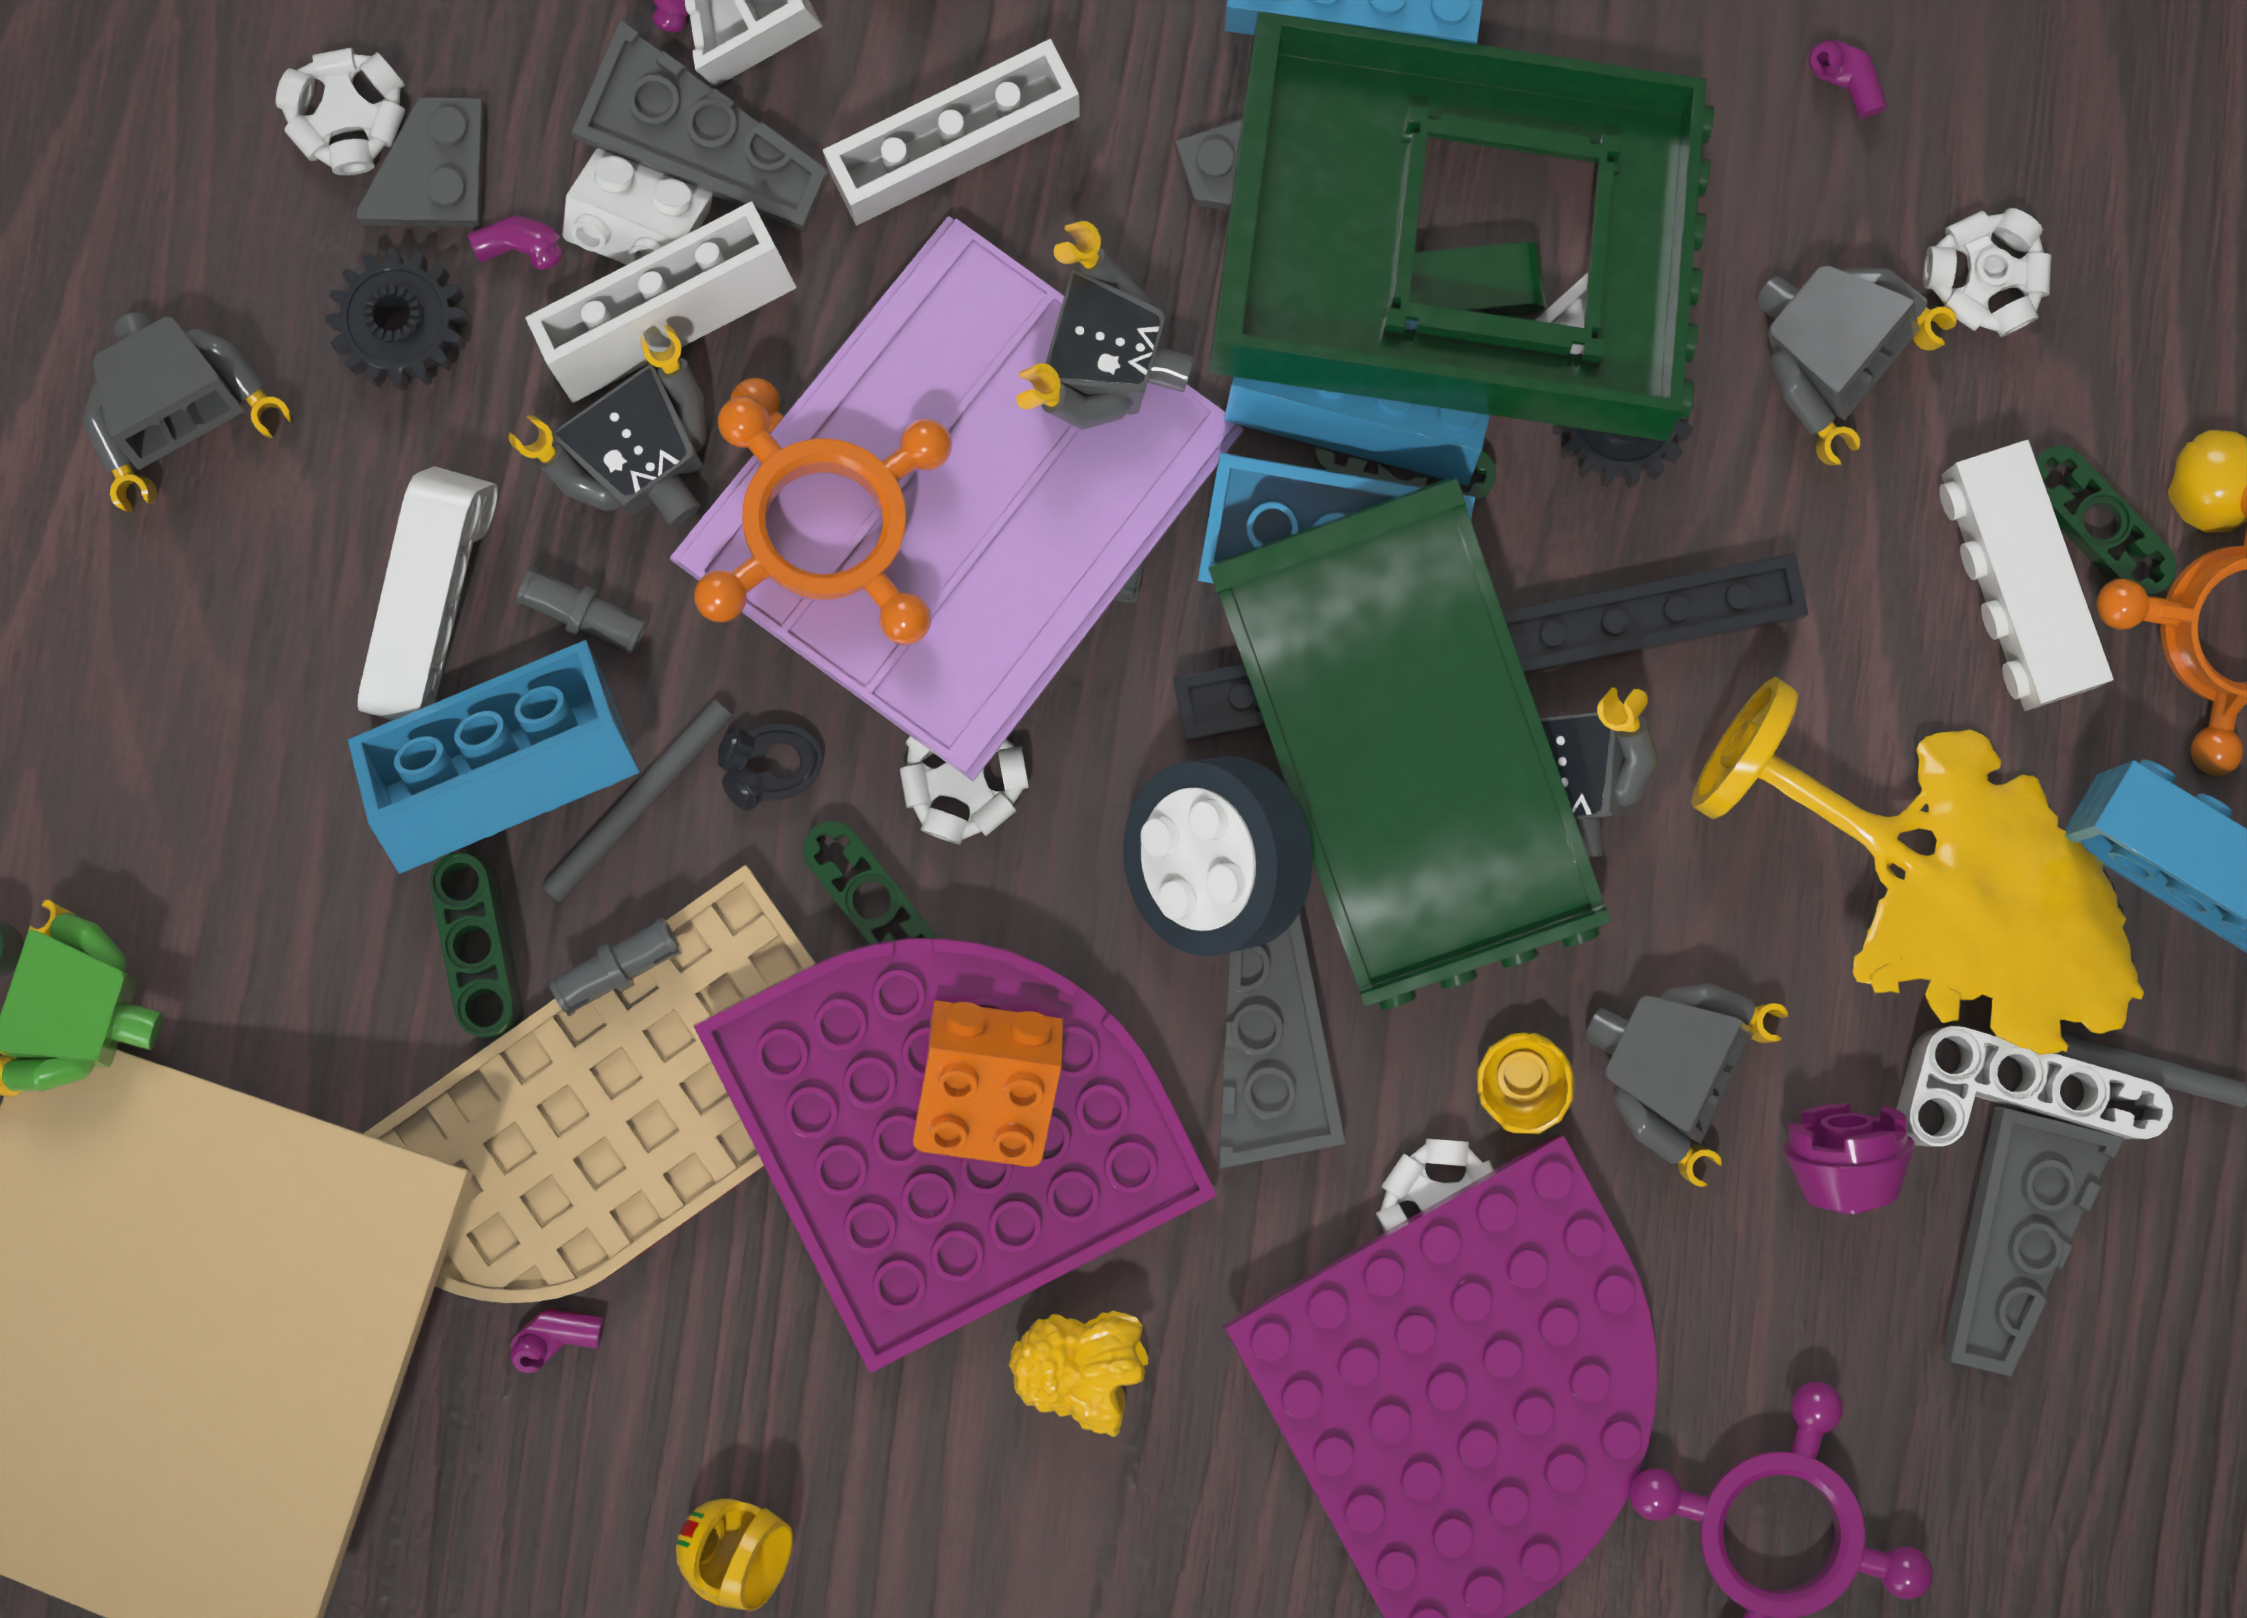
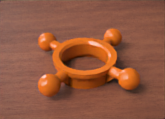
M737 396L728 400L718 415V428L721 435L733 446L749 448L762 464L748 485L742 508L744 537L752 557L732 572L715 570L705 574L698 581L694 591V601L698 611L705 618L713 622L731 621L743 611L747 600V593L769 578L794 594L818 600L843 598L864 589L881 609L879 614L880 627L889 640L900 645H911L923 639L931 626V612L928 605L915 594L901 593L885 572L896 559L905 534L906 508L898 481L914 469L934 470L948 460L952 450V440L946 427L932 419L914 421L903 432L900 442L901 447L883 461L858 445L837 439H809L791 444L782 449L768 431L770 426L769 414L759 400L750 396ZM813 473L839 474L860 484L874 499L881 515L882 531L876 546L862 562L842 572L817 574L793 566L774 548L766 529L769 507L776 495L787 484L799 477Z
M2247 486L2243 491L2240 504L2241 511L2246 518ZM2247 529L2243 546H2231L2213 550L2189 564L2172 584L2166 599L2148 596L2144 588L2133 580L2117 579L2106 584L2099 592L2096 600V609L2100 619L2111 628L2118 630L2131 629L2142 621L2160 624L2163 651L2174 674L2192 692L2202 698L2213 701L2209 725L2195 736L2190 749L2194 765L2201 772L2211 776H2223L2232 772L2242 760L2243 744L2234 730L2237 714L2244 705H2247V682L2229 680L2210 665L2200 646L2198 621L2203 603L2211 590L2229 575L2247 570Z

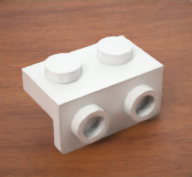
M597 148L566 195L563 238L588 251L599 253L628 265L700 228L710 212L713 193Z

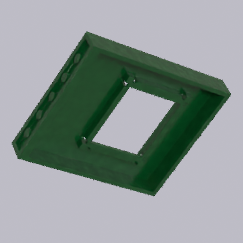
M1258 11L1250 52L1208 373L1668 441L1678 419H1687L1689 417L1694 396V381L1684 378L1686 362H1692L1698 340V324L1689 323L1690 306L1695 307L1697 305L1701 291L1702 268L1693 267L1694 251L1699 252L1702 247L1707 221L1706 213L1697 212L1698 197H1704L1706 193L1711 166L1710 159L1701 158L1702 143H1708L1714 122V106L1705 104L1707 79ZM1427 138L1598 163L1584 328L1409 302ZM1406 319L1418 321L1416 328L1406 329ZM1572 344L1583 345L1581 353H1570Z

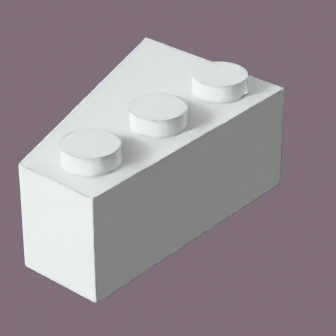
M685 0L686 11L690 14L695 50H692L695 70L714 87L719 86L823 27L809 0Z

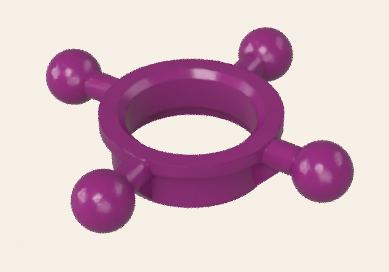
M1813 1381L1805 1383L1796 1390L1792 1397L1791 1413L1798 1427L1791 1452H1765L1740 1461L1720 1477L1711 1489L1708 1497L1681 1489L1678 1480L1670 1472L1659 1468L1642 1471L1634 1478L1630 1486L1629 1496L1631 1504L1641 1517L1651 1521H1663L1675 1514L1700 1522L1701 1551L1709 1573L1723 1592L1739 1605L1746 1608L1743 1618H1796L1813 1614L1838 1599L1854 1580L1857 1572L1880 1578L1883 1586L1890 1594L1905 1600L1922 1596L1927 1592L1933 1580L1931 1562L1920 1550L1909 1546H1901L1885 1553L1865 1546L1864 1520L1856 1497L1835 1471L1816 1460L1823 1434L1833 1430L1839 1424L1844 1409L1840 1394L1835 1388L1824 1382ZM1773 1475L1799 1477L1814 1486L1827 1502L1834 1523V1542L1825 1565L1806 1583L1785 1590L1764 1589L1745 1581L1731 1564L1724 1545V1522L1728 1509L1735 1497L1754 1481Z

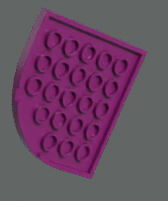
M906 938L873 943L841 952L815 963L695 1023L693 1026L869 1373L906 1356L1217 1196L1159 1078L1143 1051L1122 1024L1094 997L1070 979L1037 961L1010 950L979 942L948 938ZM934 1000L951 1003L970 1002L980 1007L1014 1012L1033 1011L1044 1016L1063 1019L1062 1066L1043 1158L1038 1165L1027 1167L926 1153L914 1147L913 1135L927 1062L930 1019Z
M1560 1134L1553 1136L1222 1325L1383 1618H1505L1526 1606L1567 1576L1603 1538L1622 1510L1629 1496L1630 1486L1634 1478L1639 1474L1648 1448L1655 1416L1658 1382L1656 1342L1650 1310L1641 1281L1621 1239L1568 1142Z

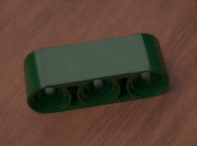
M1513 242L1415 252L1409 302L1513 318L1542 312L1547 308L1540 246L1534 242Z
M451 853L442 857L434 865L430 875V890L454 1013L459 1025L466 1032L483 1038H500L520 1023L523 1016V1003L499 880L494 869L487 862L466 853ZM473 867L479 877V886L471 898L457 901L451 892L453 875L462 868ZM484 929L491 939V950L483 961L470 964L463 954V942L470 932ZM495 991L502 999L503 1014L496 1024L484 1027L477 1021L475 1005L483 994Z

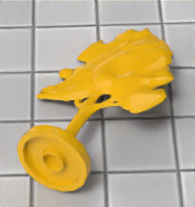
M1775 676L1766 681L1751 696L1735 716L1706 762L1695 785L1691 803L1695 809L1709 818H1718L1735 806L1757 778H1760L1859 841L1872 854L1875 859V871L1878 873L1880 881L1888 890L1885 898L1878 901L1876 914L1871 927L1867 931L1862 951L1854 956L1853 975L1857 982L1872 984L1875 993H1899L1898 982L1915 979L1931 980L1925 996L1930 1007L1942 1023L1959 1019L1960 1000H1974L1982 994L1993 999L1990 1028L1996 1036L2022 1049H2030L2039 1055L2058 1053L2060 1051L2067 1052L2069 1045L2061 1037L2060 1020L2081 1022L2091 1032L2099 1034L2122 1029L2126 1022L2128 1003L2132 998L2142 999L2144 991L2138 983L2136 968L2131 961L2130 944L2123 930L2126 917L2121 909L2118 908L2117 894L2112 888L2110 879L2103 872V863L2090 853L2081 842L2074 843L2065 837L2066 831L2058 827V816L2048 807L2045 793L2036 777L2023 774L2005 784L1994 785L1988 781L1987 774L1999 769L2002 761L1993 750L1987 737L1971 729L1959 732L1935 733L1931 736H1926L1916 749L1919 758L1918 782L1922 788L1920 794L1898 816L1885 817L1876 815L1857 807L1849 800L1774 754L1787 732L1796 711L1799 695L1792 686ZM1927 803L1929 811H1920ZM1917 828L1930 830L1937 839L1935 853L1930 856L1918 854L1897 838L1900 833L1916 830ZM1892 863L1904 869L1906 872L1904 880L1896 877L1889 868Z

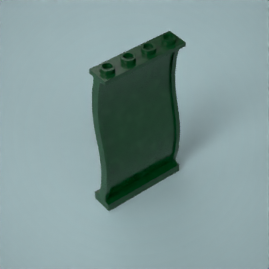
M1456 477L1445 479L1210 563L1208 566L1257 699L1286 785L1298 802L1305 817L1311 839L1312 860L1357 982L1364 1007L1378 1003L1381 1010L1395 1008L1414 1000L1417 997L1415 989L1436 982L1440 983L1442 989L1465 984L1478 976L1477 968L1497 961L1501 962L1503 968L1526 963L1539 956L1538 947L1558 940L1562 941L1564 947L1587 942L1600 935L1599 926L1611 922Z

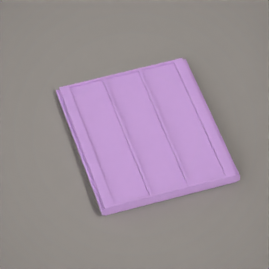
M948 216L771 433L782 449L791 444L809 439H837L858 445L883 461L901 447L902 434L914 421L932 419L946 427L952 440V450L948 460L934 470L914 469L898 481L905 502L906 527L900 551L894 562L885 572L901 593L915 594L926 602L931 612V626L928 633L923 639L911 645L894 643L882 632L879 623L881 609L864 589L843 598L818 600L794 594L774 582L771 578L764 580L747 593V600L742 613L964 776L974 781L1217 467L1220 452L1227 453L1242 436L1244 428L1235 423L1225 421V411L1189 385H1186L1183 393L1147 383L1139 413L1133 415L1126 414L1121 420L1084 430L1078 429L1043 410L1042 405L1030 410L1020 408L1016 401L1017 394L1034 389V387L1027 379L1020 378L1019 372L1036 364L1046 363L1064 295L957 218L953 220ZM755 455L750 458L670 557L671 561L698 581L711 571L726 570L732 572L752 557L744 537L742 508L748 485L762 465ZM813 473L793 480L776 495L767 513L766 529L774 548L790 564L811 573L833 574L856 566L872 552L881 535L882 520L874 499L860 484L839 474Z

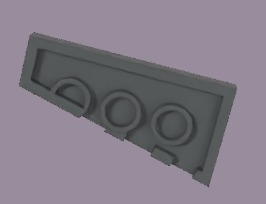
M620 20L571 132L576 141L596 149L600 148L711 192L713 196L740 207L752 201L758 214L802 232H805L829 177L828 171L824 166L763 122H757L716 88L712 89L688 72L684 65L666 52L656 49L622 20Z
M1298 914L1285 932L1271 942L1229 953L1218 1169L1346 1144L1300 914Z
M1994 1108L1941 1360L2012 1376L2047 1302L2044 1298L2045 1292L2056 1269L2063 1268L2073 1245L2069 1244L2084 1210L2090 1211L2101 1186L2097 1185L2109 1158L2116 1157L2124 1137L2007 1108Z

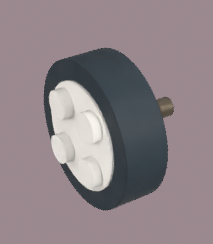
M1224 756L1182 762L1167 767L1154 775L1141 789L1134 800L1126 822L1123 860L1127 883L1133 900L1142 917L1154 932L1168 944L1183 952L1198 956H1216L1271 942L1289 928L1305 903L1310 887L1313 866L1311 839L1305 817L1298 802L1284 782L1268 768L1257 762L1242 757Z

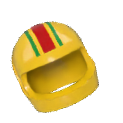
M735 1499L708 1501L697 1507L688 1516L680 1529L676 1544L677 1564L690 1587L705 1600L722 1607L754 1611L762 1607L769 1600L781 1582L792 1553L793 1533L791 1527L767 1508L762 1509Z

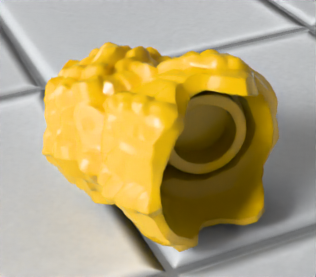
M1114 1310L1109 1313L1103 1312L1097 1318L1089 1320L1086 1324L1076 1319H1066L1057 1314H1051L1045 1320H1036L1029 1331L1025 1332L1021 1341L1015 1342L1011 1351L1009 1367L1015 1375L1014 1388L1016 1393L1021 1397L1024 1404L1028 1406L1034 1405L1039 1412L1055 1411L1060 1417L1072 1415V1418L1079 1422L1082 1429L1091 1430L1098 1434L1106 1433L1111 1437H1116L1121 1431L1120 1427L1125 1409V1393L1122 1386L1133 1385L1143 1381L1146 1372L1144 1366L1148 1364V1354L1140 1342L1143 1325L1136 1317Z

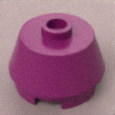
M1839 1103L1803 1110L1801 1112L1802 1124L1788 1122L1789 1140L1784 1143L1783 1152L1807 1203L1842 1214H1859L1870 1209L1886 1206L1897 1200L1915 1147L1914 1140L1908 1135L1907 1117L1904 1113L1891 1107L1882 1106L1880 1117L1851 1113L1850 1103Z

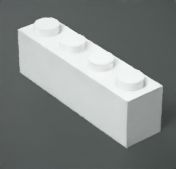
M1049 39L823 149L828 171L857 226L1080 117L1079 93L1053 42Z
M751 201L525 318L548 367L572 403L650 364L644 357L640 346L642 335H644L650 350L658 353L663 352L671 344V339L664 328L666 324L675 330L681 347L797 287Z
M2029 440L1955 463L1941 475L1944 484H1941L1939 487L1940 499L1948 518L1952 521L1957 519L1965 542L1960 546L1961 559L1968 576L1972 580L1978 579L1986 601L1981 606L1983 622L1990 637L1994 640L1999 639L2007 660V663H2004L2002 666L2003 678L2010 695L2015 700L2020 698L2024 711H2028L2098 688L2114 680Z

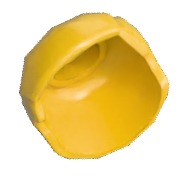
M2208 430L2197 435L2192 442H2188L2175 460V472L2168 489L2169 500L2184 522L2206 533L2232 532L2247 522V518L2243 515L2240 507L2242 494L2247 486V438L2237 432L2225 430Z
M1523 1032L1506 1036L1489 1047L1477 1068V1088L1481 1105L1504 1130L1511 1133H1542L1562 1120L1573 1101L1575 1077L1570 1061L1557 1045L1538 1033L1530 1034Z

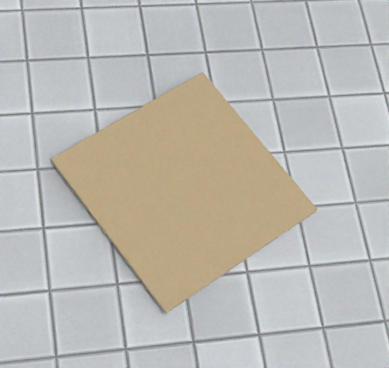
M116 1049L110 1067L94 1066L86 1079L42 1092L22 1091L17 1096H4L0 1106V1575L106 1618H323L473 1172Z

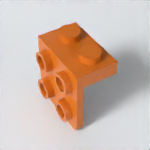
M934 1000L930 1019L927 1062L913 1135L914 1147L926 1153L1027 1167L1038 1165L1043 1158L1062 1066L1063 1019L1044 1016L1033 1011L1014 1012L980 1007L970 1002L951 1003Z

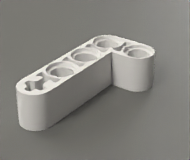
M436 466L418 472L412 477L401 506L358 694L359 711L395 720L435 703L473 542L486 535L491 525L498 500L497 484Z
M1960 1026L1935 1028L1926 1031L1917 1039L1911 1053L1897 1105V1110L1904 1113L1907 1117L1908 1135L1914 1140L1915 1145L1927 1147L1946 1146L1954 1143L1963 1135L1975 1097L2067 1124L2124 1137V1139H2149L2159 1136L2167 1129L2173 1112L2169 1095L2161 1086L2151 1081L2055 1053L2039 1055L2030 1049H2022L1997 1036ZM1944 1038L1954 1041L1961 1053L1960 1064L1951 1074L1943 1071L1935 1059V1049ZM2007 1056L2015 1059L2020 1064L2023 1072L2019 1087L2012 1092L2002 1086L1997 1076L1998 1067ZM2069 1074L2077 1077L2084 1088V1098L2081 1104L2074 1110L2066 1106L2060 1095V1086ZM1930 1099L1938 1103L1944 1113V1124L1941 1130L1933 1136L1925 1133L1918 1121V1113L1921 1106ZM2109 1099L2113 1101L2135 1100V1106L2144 1109V1116L2142 1120H2134V1115L2130 1112L2116 1108L2105 1109Z

